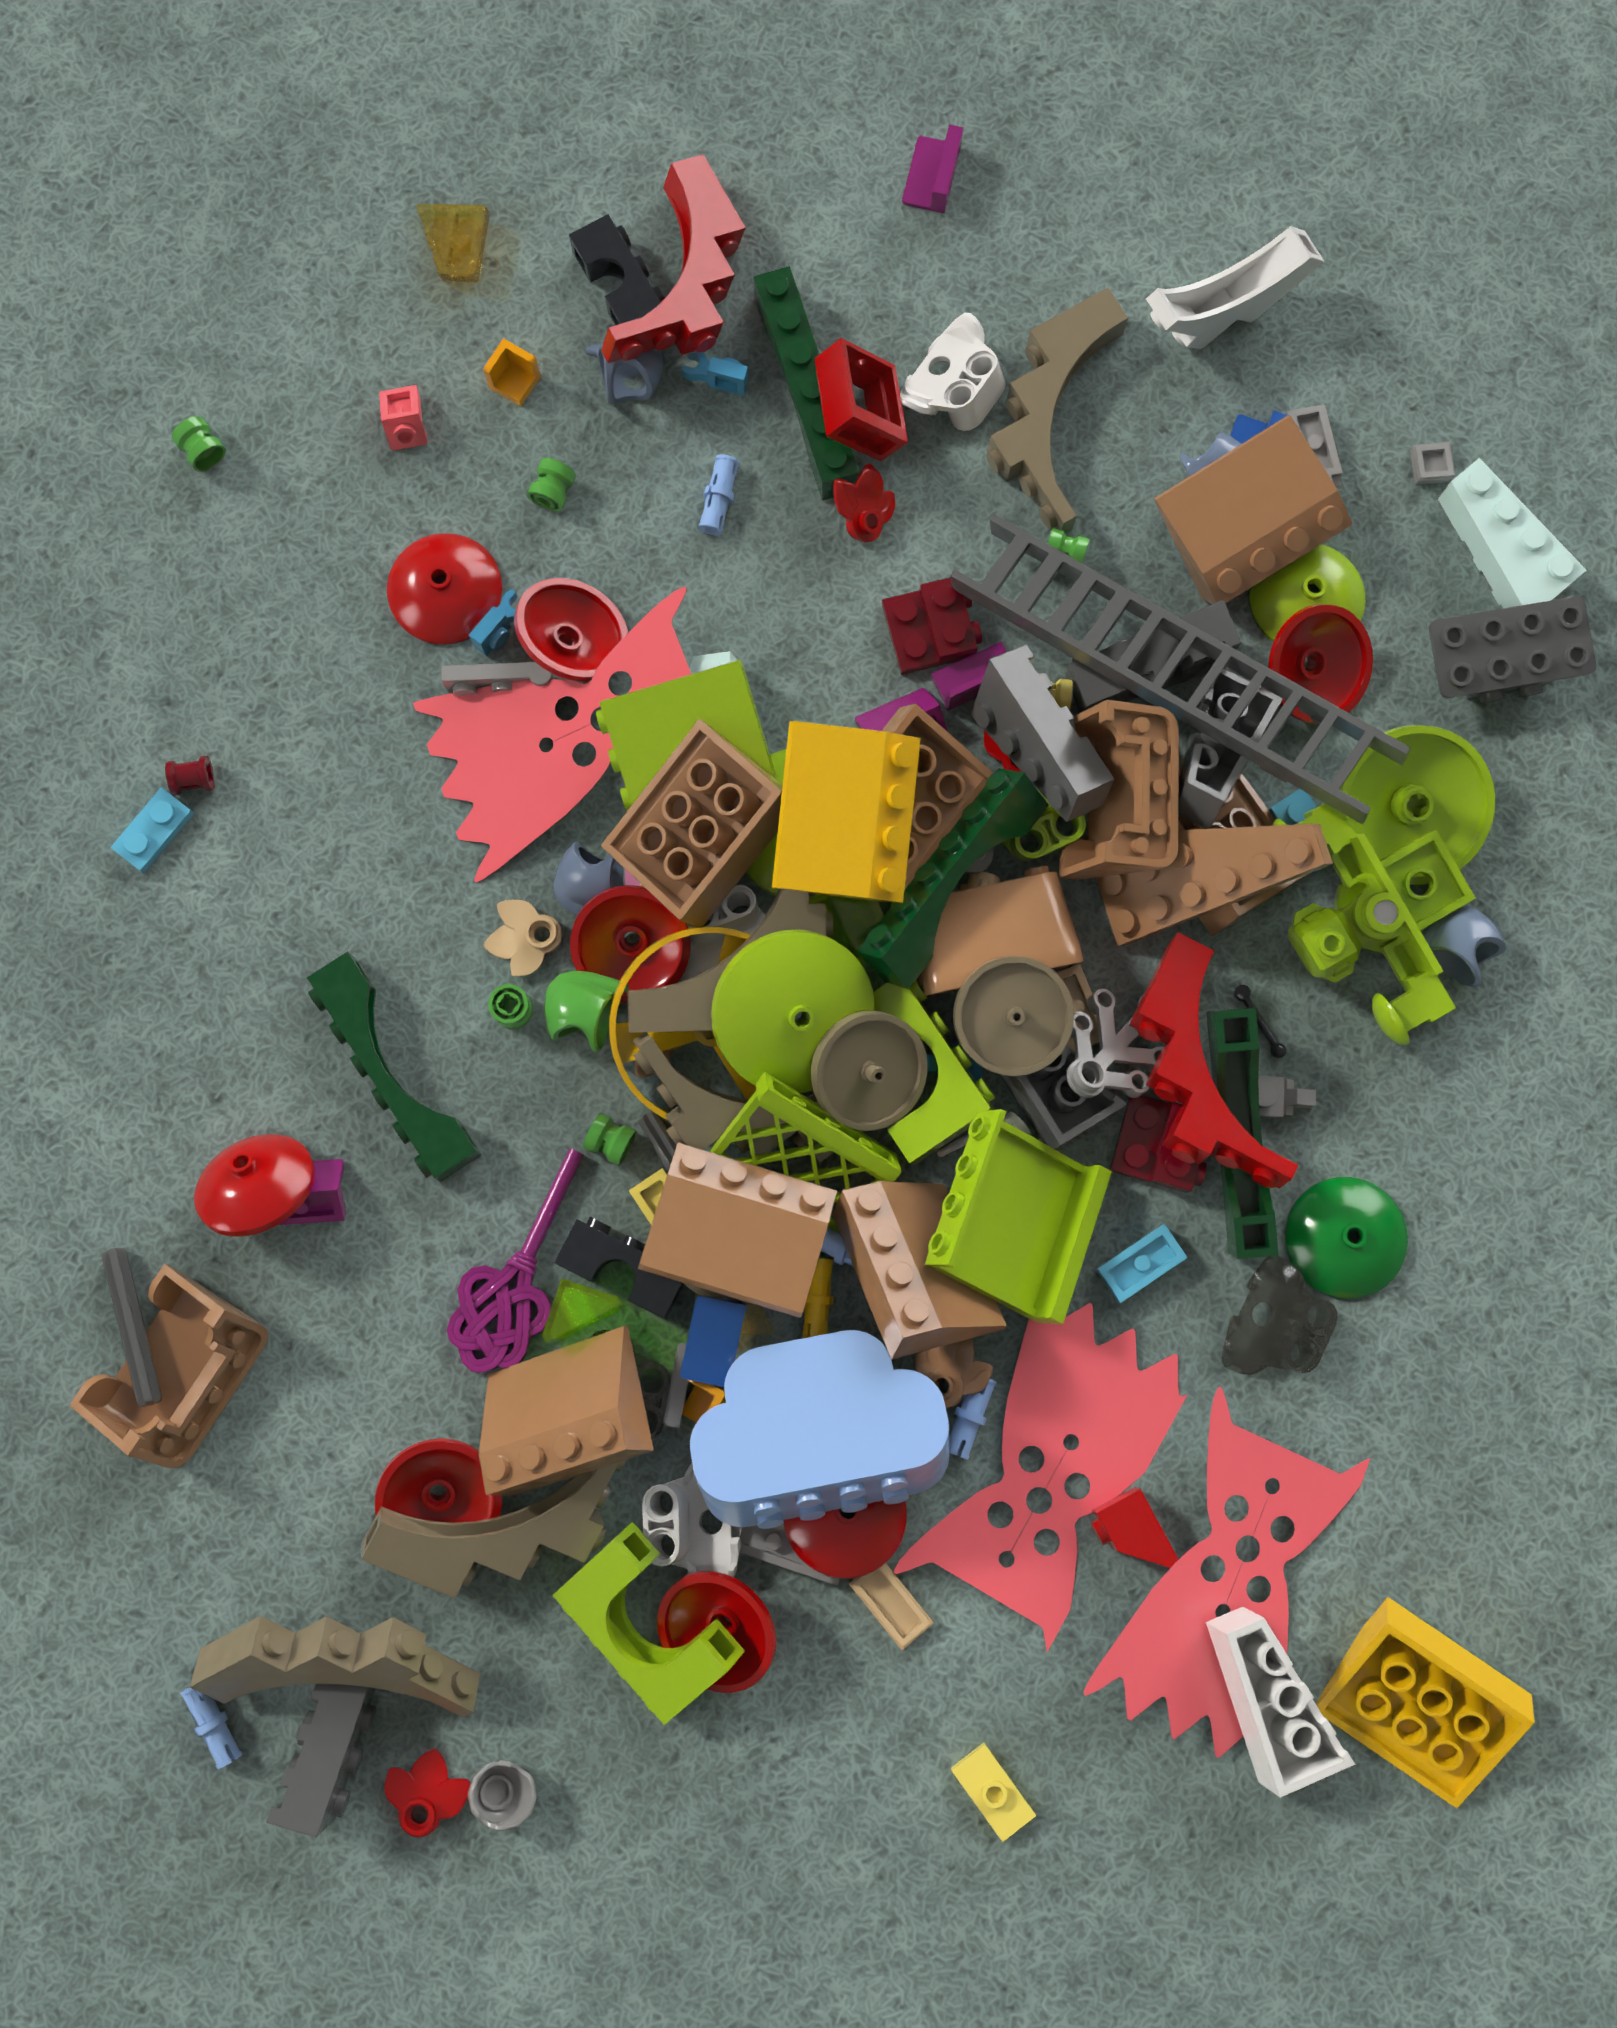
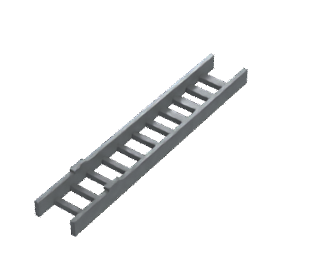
M995 514L990 519L991 534L1005 541L1009 546L982 584L954 569L950 577L955 591L1153 705L1168 709L1176 718L1258 764L1260 769L1285 783H1291L1363 825L1371 807L1341 791V787L1368 747L1403 765L1410 751L1409 746ZM1026 553L1042 562V564L1015 603L997 594V592ZM1060 572L1076 581V583L1050 620L1046 622L1030 613V611L1056 574ZM1093 591L1109 600V603L1084 639L1079 641L1063 631L1088 595ZM1127 610L1145 620V623L1118 662L1097 650L1124 611ZM1159 628L1181 642L1157 677L1151 682L1131 671L1130 668ZM1192 647L1216 661L1191 698L1186 702L1166 691L1163 687ZM1228 667L1251 681L1224 721L1221 722L1201 711L1198 707L1223 670ZM1262 686L1285 699L1286 702L1257 743L1234 730L1233 727ZM1299 707V711L1310 716V720L1319 726L1295 762L1292 763L1268 748L1295 708ZM1334 727L1354 738L1358 743L1329 784L1304 770V768L1330 729Z

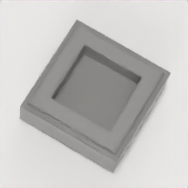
M1451 442L1420 444L1411 447L1410 455L1415 485L1448 483L1456 478Z

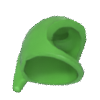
M576 970L559 974L549 984L545 992L544 1011L547 1030L551 1039L555 1041L571 1033L583 1031L593 1052H600L607 1038L611 1003L620 980L593 972ZM628 984L626 985V987H625L623 993H627V992H628V991H627V990H629V985H628Z

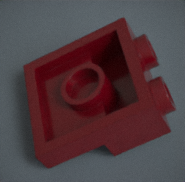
M951 577L921 584L918 591L882 599L881 604L901 675L957 662L977 653V644L982 643V633L977 620L970 622L967 608L972 607V600L954 590L951 584Z
M1145 1096L1138 1098L1129 1097L1110 1171L1184 1193L1191 1192L1194 1185L1201 1186L1206 1173L1207 1163L1183 1162L1172 1155V1150L1162 1146L1181 1104L1175 1102L1169 1104Z

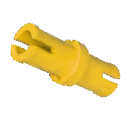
M818 1258L804 1307L802 1339L828 1334L829 1308L834 1302V1296H830L833 1259Z

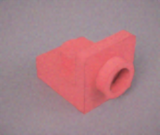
M417 385L380 391L381 422L390 449L399 450L426 445L428 440L422 421L421 399Z

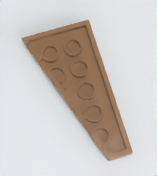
M1320 824L1178 830L1177 857L1169 866L1157 870L1096 877L1116 944L1117 946H1126L1331 865L1333 862ZM1083 835L1084 840H1088V835Z

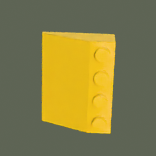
M789 721L772 888L875 902L903 903L921 738L885 731Z
M1389 1597L1385 1599L1364 1624L1316 1702V1706L1324 1718L1456 1809L1535 1723L1532 1694Z

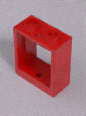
M843 338L837 340L814 358L826 437L880 462L908 443L896 366ZM853 385L864 391L866 410L855 404Z

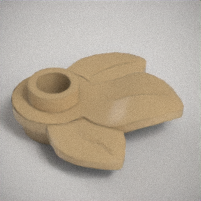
M523 900L499 902L497 904L498 913L505 925L494 931L484 942L483 946L497 958L511 959L510 970L513 977L530 975L541 967L545 954L551 953L558 948L562 940V929L553 917L539 915L529 902ZM543 928L549 930L550 936L546 941L540 942L536 940L535 936L538 930Z

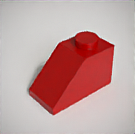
M1133 1487L1092 1510L1097 1520L1091 1522V1526L1102 1545L1109 1543L1118 1552L1169 1568L1179 1560L1140 1488Z

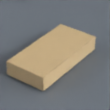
M887 1563L874 1572L854 1578L849 1582L851 1588L901 1650H904L934 1624Z

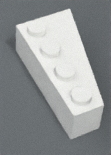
M1241 1607L1206 1622L1260 1784L1281 1798L1355 1765L1348 1751L1343 1749L1336 1738V1732L1328 1719L1323 1717L1313 1701L1314 1697L1307 1685L1300 1680L1293 1669V1663L1264 1617L1245 1607Z

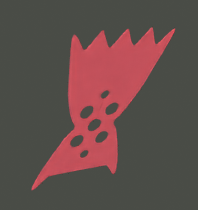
M687 587L674 591L646 614L605 657L595 671L592 680L588 683L583 684L572 680L550 679L547 684L536 686L530 680L511 682L512 690L492 692V686L476 688L477 694L454 696L453 693L413 703L416 711L443 719L441 726L427 743L430 755L452 758L458 762L441 788L444 798L465 800L473 803L470 813L456 832L458 840L481 842L490 846L477 870L474 882H479L498 870L567 815L605 773L610 764L608 750L613 749L609 733L602 734L601 731L594 729L590 725V719L593 711L600 707V701L618 696L610 691L608 685L610 677L615 672L624 671L630 675L632 686L628 693L691 674L672 625V619L684 598ZM566 696L574 698L579 707L577 715L568 721L559 719L555 713L556 703ZM546 737L554 741L553 748L549 752H543L539 747L540 741ZM582 742L592 744L596 750L595 760L585 767L577 765L572 756L576 745Z
M1091 1303L1065 1317L1063 1324L1037 1323L1028 1318L1006 1403L1002 1433V1464L1004 1470L1002 1480L978 1491L924 1534L899 1560L894 1569V1574H900L927 1563H935L1041 1626L1048 1652L1071 1609L1077 1559L1075 1523L1079 1518L1093 1513V1509L1117 1497L1146 1472L1187 1395H1179L1178 1355L1172 1354L1151 1367L1140 1371L1137 1366L1136 1335L1134 1329H1130L1104 1344L1096 1345L1094 1339L1093 1305ZM1069 1434L1075 1435L1079 1440V1445L1074 1450L1066 1449L1063 1443L1064 1438ZM1027 1446L1038 1447L1044 1454V1464L1036 1472H1027L1019 1464L1020 1452ZM1073 1473L1084 1474L1090 1482L1089 1493L1082 1499H1073L1065 1491V1481ZM1036 1487L1046 1488L1052 1497L1051 1507L1042 1514L1032 1513L1026 1504L1027 1494ZM1002 1501L1011 1506L1013 1519L1008 1526L997 1528L989 1522L987 1513L992 1504ZM1043 1529L1053 1530L1059 1537L1060 1544L1058 1550L1052 1555H1042L1034 1547L1035 1535ZM1004 1551H1009L1014 1555V1563L1010 1567H1003L999 1563V1556Z
M1221 1386L1218 1387L1213 1398L1210 1414L1207 1455V1508L1212 1527L1209 1537L1188 1550L1152 1588L1094 1671L1085 1687L1084 1696L1100 1690L1121 1677L1125 1688L1128 1720L1134 1719L1156 1700L1165 1697L1171 1737L1173 1739L1179 1737L1198 1720L1207 1715L1211 1722L1215 1756L1220 1758L1243 1737L1206 1622L1217 1618L1216 1608L1220 1604L1228 1605L1230 1612L1245 1607L1265 1618L1287 1654L1289 1609L1287 1583L1283 1572L1284 1565L1287 1561L1305 1550L1349 1502L1362 1484L1370 1458L1343 1473H1338L1233 1424L1224 1391ZM1270 1478L1277 1479L1280 1485L1278 1492L1275 1494H1269L1265 1489V1484ZM1234 1495L1244 1497L1249 1506L1247 1516L1238 1522L1228 1519L1224 1509L1227 1500ZM1279 1516L1290 1518L1294 1524L1293 1536L1290 1540L1283 1543L1277 1542L1272 1537L1270 1531L1272 1522ZM1247 1535L1256 1538L1260 1546L1259 1555L1251 1562H1243L1236 1554L1237 1542L1240 1538ZM1212 1555L1220 1557L1225 1564V1573L1216 1582H1208L1201 1574L1202 1562L1205 1558ZM1255 1576L1265 1577L1271 1586L1268 1598L1259 1603L1253 1602L1247 1595V1585Z

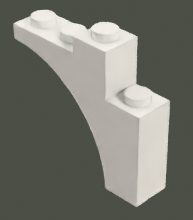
M1290 226L1264 247L1232 267L1187 286L1171 289L1157 288L1146 300L1153 309L1150 313L1151 318L1161 330L1170 331L1176 341L1183 347L1202 349L1236 320L1250 323L1256 320L1325 261L1306 232Z

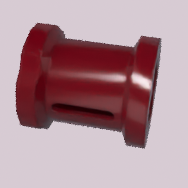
M200 756L199 761L179 764L175 761H168L165 764L167 785L172 796L180 795L184 790L204 788L205 791L214 790L213 767L208 756Z

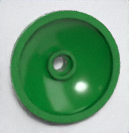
M1336 1177L1313 1185L1297 1199L1287 1219L1285 1242L1293 1267L1307 1284L1328 1296L1354 1299L1378 1292L1395 1278L1405 1260L1408 1235L1401 1211L1386 1192L1362 1179ZM1351 1228L1359 1233V1240L1356 1244L1351 1243L1347 1238V1233Z

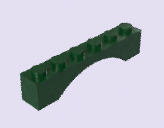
M788 266L753 276L754 298L766 334L775 350L786 379L802 431L809 463L821 499L824 501L834 498L833 486L835 479H842L855 484L859 476V469L852 448L826 437L814 359L819 355V351L791 268Z
M998 768L987 779L985 787L974 801L964 809L961 818L951 831L940 840L937 849L927 862L916 871L915 877L904 890L903 903L892 902L890 910L879 924L868 933L866 941L857 952L884 982L906 989L912 986L933 958L935 936L941 914L951 892L962 875L979 857L992 847L1011 838L1027 835L1049 806L1024 772Z
M347 951L308 976L307 979L313 987L308 992L309 996L321 1012L327 1009L334 1022L329 1024L330 1029L342 1045L348 1042L355 1055L350 1057L351 1062L363 1078L369 1075L376 1088L371 1091L372 1095L384 1111L390 1108L396 1117L397 1122L392 1124L393 1128L404 1144L411 1141L419 1155L414 1157V1160L424 1176L428 1178L432 1175L434 1179L441 1182L480 1157V1151L459 1120L435 1112L420 1104L402 1088L391 1074L381 1054L375 1033L374 1006L376 989L356 958Z
M1256 1008L1206 1011L1212 1080L1230 1112L1242 1127L1263 1146L1259 1110L1260 1048ZM1220 1164L1228 1253L1236 1259L1278 1256L1276 1220L1270 1189L1255 1182L1252 1178L1253 1175L1240 1168L1233 1169Z

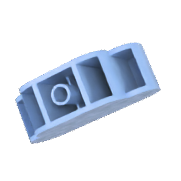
M845 1330L757 1347L745 1352L734 1361L726 1375L724 1384L726 1403L719 1404L704 1413L697 1421L690 1439L694 1474L705 1504L710 1512L718 1520L736 1527L758 1525L761 1529L778 1527L784 1523L783 1520L800 1517L801 1520L805 1521L819 1519L825 1516L826 1511L841 1508L843 1512H856L865 1509L867 1503L884 1500L885 1504L904 1502L909 1499V1495L921 1493L933 1487L946 1472L950 1457L949 1422L944 1399L939 1388L931 1379L917 1371L908 1369L894 1370L886 1347L874 1336L857 1330Z

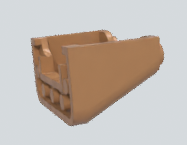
M1105 700L1075 715L1073 721L1076 733L1080 738L1087 736L1113 776L1114 782L1103 806L1088 812V840H1076L1062 848L1059 857V878L1080 880L1157 870L1169 866L1176 859L1178 852L1179 727L1174 714L1163 707Z
M1040 866L1025 870V877L951 893L939 921L935 936L933 958L916 979L925 997L941 996V994L951 992V990L953 992L959 991L963 982L976 968L1000 957H1027L1037 960L1051 969L1053 968V970L1056 969V971L1083 963L1081 946L1057 872H1049L1048 866Z
M164 1264L151 1282L148 1293L149 1300L161 1310L146 1330L162 1400L151 1406L139 1407L137 1405L126 1360L116 1377L99 1374L86 1380L69 1406L126 1455L166 1468H177L185 1464L193 1456L264 1349L268 1333L266 1328L178 1269Z

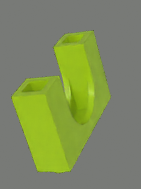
M915 980L909 989L886 983L873 992L875 1011L888 1013L907 1023L914 1029L919 1038L931 1048L937 1060L938 1081L931 1097L918 1109L887 1129L909 1164L916 1165L968 1130L977 1112L995 1110L990 1101L996 1097L983 1078L977 1081L973 1078L967 1069L973 1063L959 1044L954 1048L945 1036L950 1029L937 1011L933 1014L929 1013L923 1004V1001L928 997H925L921 986Z
M631 1522L552 1596L562 1606L565 1613L589 1637L591 1643L613 1665L620 1677L644 1701L647 1708L665 1725L728 1672L745 1650L718 1619L714 1620L689 1643L677 1648H664L654 1645L636 1631L626 1612V1590L629 1583L656 1559L660 1553L638 1527Z

